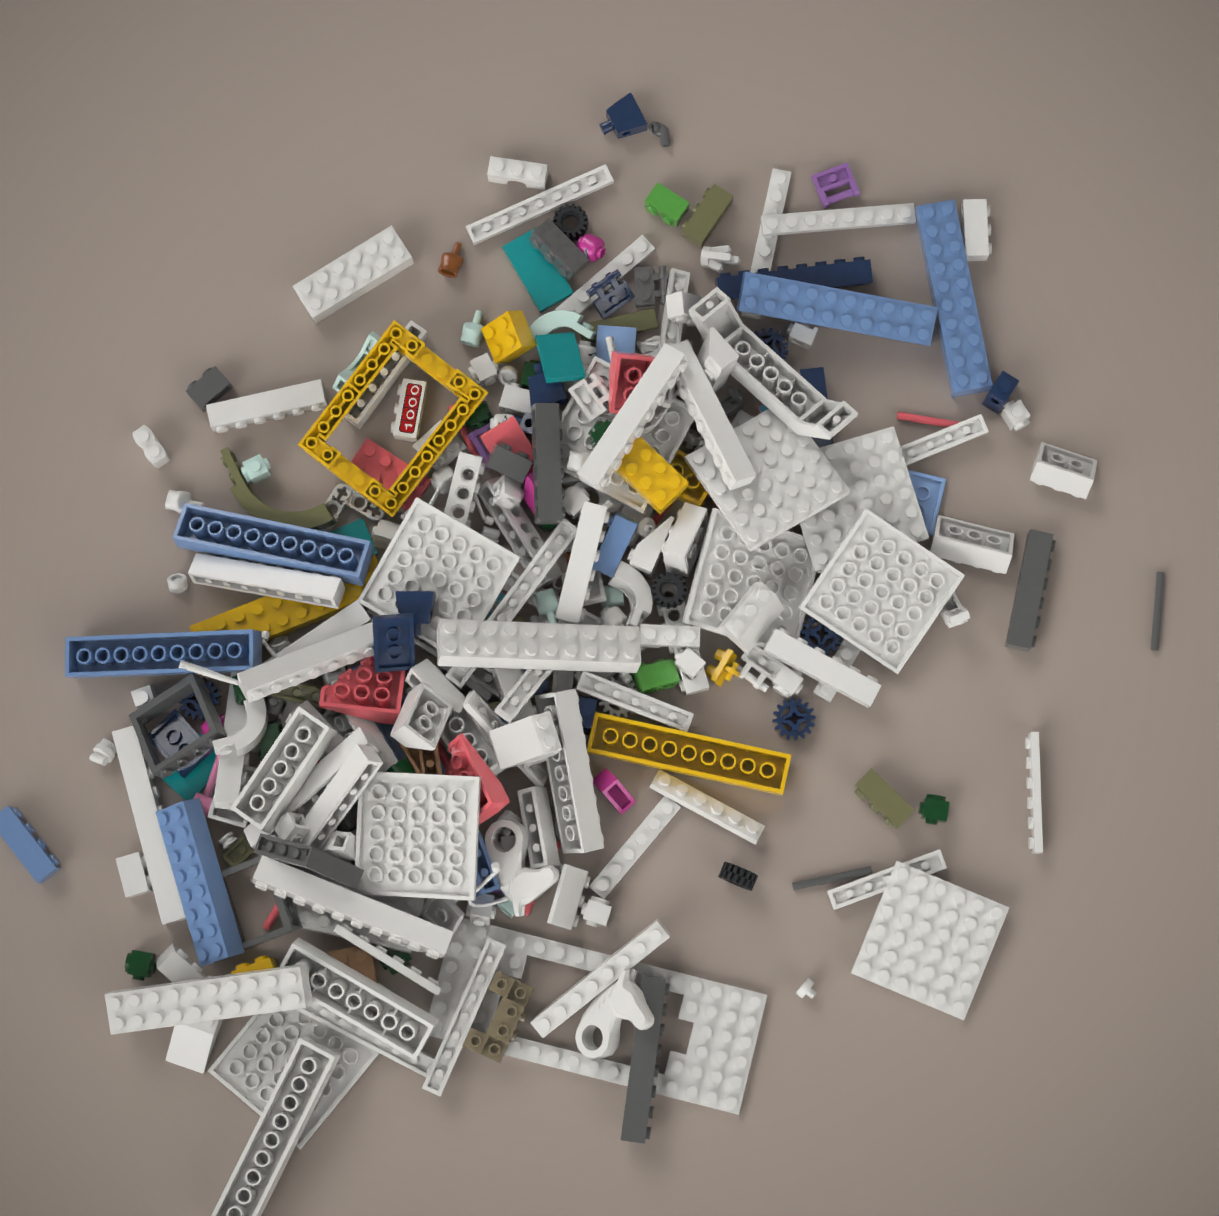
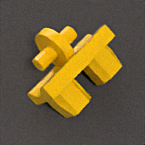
M718 648L714 658L720 661L717 668L709 665L705 670V674L717 686L721 687L725 680L730 681L732 676L738 678L740 673L736 671L739 664L736 663L738 656L734 651L729 648L727 651Z

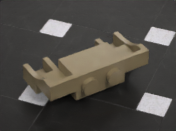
M496 971L488 990L503 996L487 1032L483 1033L471 1027L462 1046L500 1063L510 1041L514 1042L519 1031L516 1030L519 1022L523 1023L527 1012L524 1010L534 988Z

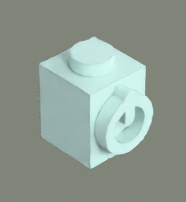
M260 454L242 462L244 466L240 469L247 483L252 481L253 484H256L271 476L269 471L271 465L268 459H263Z

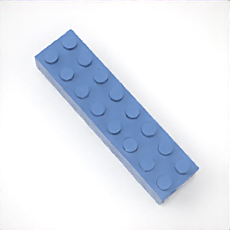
M200 798L182 801L155 812L200 967L245 953Z

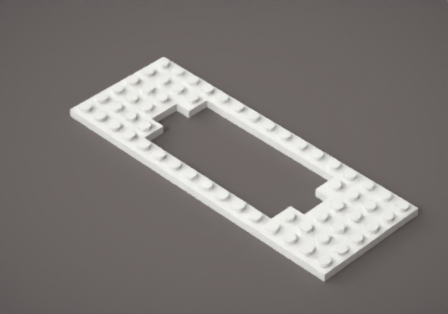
M463 918L443 958L438 977V987L441 988V991L438 995L434 994L429 1014L438 1018L439 1021L430 1036L444 1039L488 937L507 945L496 971L520 979L523 976L527 956L592 971L611 955L493 925L477 926L470 922L469 919ZM638 962L629 969V971L632 969L637 971L635 983L641 984L642 975L666 978V983H670L669 991L684 995L678 1019L694 1023L686 1054L670 1050L665 1074L658 1073V1078L654 1077L653 1085L657 1086L656 1094L739 1115L767 995ZM487 990L472 1024L473 1028L483 1033L487 1032L498 1008L501 995ZM516 1037L514 1042L510 1041L504 1054L628 1086L630 1065L602 1058H589L579 1052Z

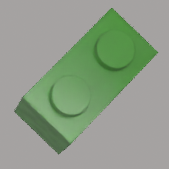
M658 182L645 200L647 212L654 216L657 214L664 223L669 226L674 225L675 227L679 225L690 206L688 201Z
M661 658L652 664L644 662L641 663L637 673H631L637 692L642 694L673 688L680 682L673 659L666 660Z

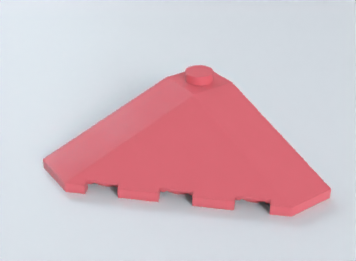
M373 655L360 661L361 666L352 671L350 668L339 675V680L333 685L326 684L321 688L320 708L377 723L394 725L402 708L406 670L375 673Z
M460 733L448 744V752L452 756L451 763L446 765L445 775L481 777L480 825L498 813L510 801L501 782L464 734Z

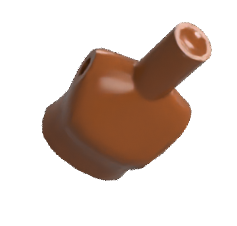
M455 242L451 252H444L442 254L441 264L438 268V272L441 275L450 278L457 277L458 271L464 262V258L459 255L462 247L461 243Z

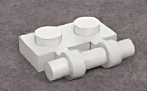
M596 372L589 376L593 381L589 385L585 379H582L568 389V392L590 423L607 412L604 404L609 403V390L605 386L603 378L599 377ZM598 388L603 396L598 398L593 390Z
M754 645L748 654L744 652L740 658L746 663L744 668L739 665L736 671L740 673L739 677L742 680L746 679L753 684L755 689L758 690L759 688L766 692L769 686L763 681L767 677L773 682L784 664L763 652V649ZM751 667L761 673L758 678L749 672Z

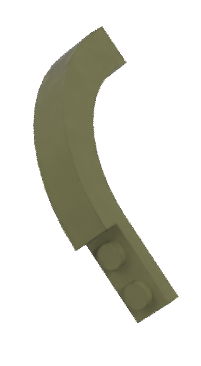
M228 447L220 450L223 456L221 461L226 468H229L231 472L229 477L235 485L230 490L241 506L254 517L315 530H321L337 523L330 507L325 503L308 510L294 512L269 507L257 497L249 483H247L233 450Z

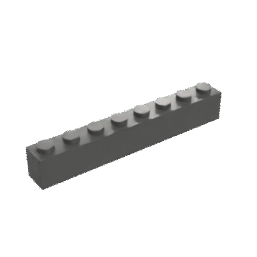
M642 975L641 991L654 1015V1024L647 1030H639L635 1027L621 1133L622 1141L645 1144L646 1139L650 1140L651 1127H647L648 1118H653L654 1106H650L651 1098H655L657 1086L653 1085L654 1077L658 1078L659 1065H655L656 1056H661L662 1045L658 1044L659 1036L664 1034L665 1024H661V1018L666 1016L667 1004L663 1002L664 995H669L670 983H666V978Z

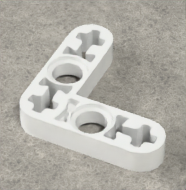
M344 483L338 484L325 503L328 506L334 504L338 507L337 513L334 514L336 521L346 506L374 522H379L380 519L383 520L385 517V512L379 509L381 515L373 517L372 511L367 509L370 501ZM345 488L347 496L343 495L340 498V502H342V505H340L337 501L333 500V498L335 497L338 500V498L340 497L338 491H343ZM357 498H363L365 504L363 507L357 508L354 506V501ZM373 504L370 505V508L377 510L378 507ZM334 525L321 529V531L330 532Z

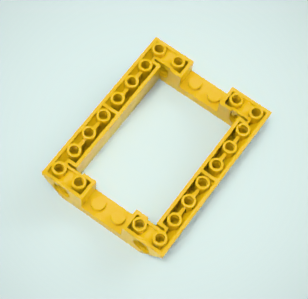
M395 320L298 443V446L318 463L391 517L396 514L488 394L485 389L459 369L455 370L429 350L424 342ZM399 351L459 399L391 488L387 490L375 478H371L341 455V452L326 442L395 352Z

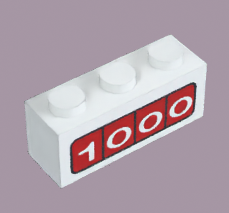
M403 378L402 384H399L397 395H400L399 403L396 402L394 407V414H397L396 421H392L391 433H393L395 439L410 442L418 441L428 389L427 382Z

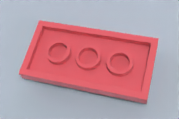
M368 438L351 460L354 465L371 478H375L387 490L391 488L408 465ZM427 476L423 477L401 508L407 511L412 506L416 497L421 499L431 484L430 478Z

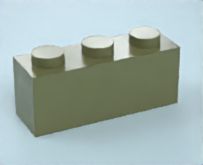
M716 184L711 189L709 187L706 189L702 196L704 198L701 204L697 203L692 210V217L690 220L686 219L681 227L683 229L682 236L700 248L703 247L733 202L734 196Z
M872 768L854 786L856 789L854 793L861 800L865 798L870 803L869 807L876 814L881 813L885 817L883 821L890 828H899L915 811Z

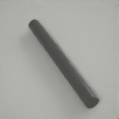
M1164 572L1156 573L1150 649L1152 651H1159Z
M869 866L793 882L792 886L793 890H799L872 874V869Z

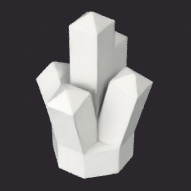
M728 245L704 246L701 252L700 265L720 273L723 271V266L725 267L727 264L739 265L741 260L739 256L731 255V248Z

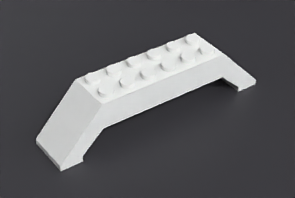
M718 287L689 309V314L704 341L709 330L714 327L739 355L730 374L797 435L830 440L858 416V412L845 401L838 402L826 399L742 323L731 303V299Z

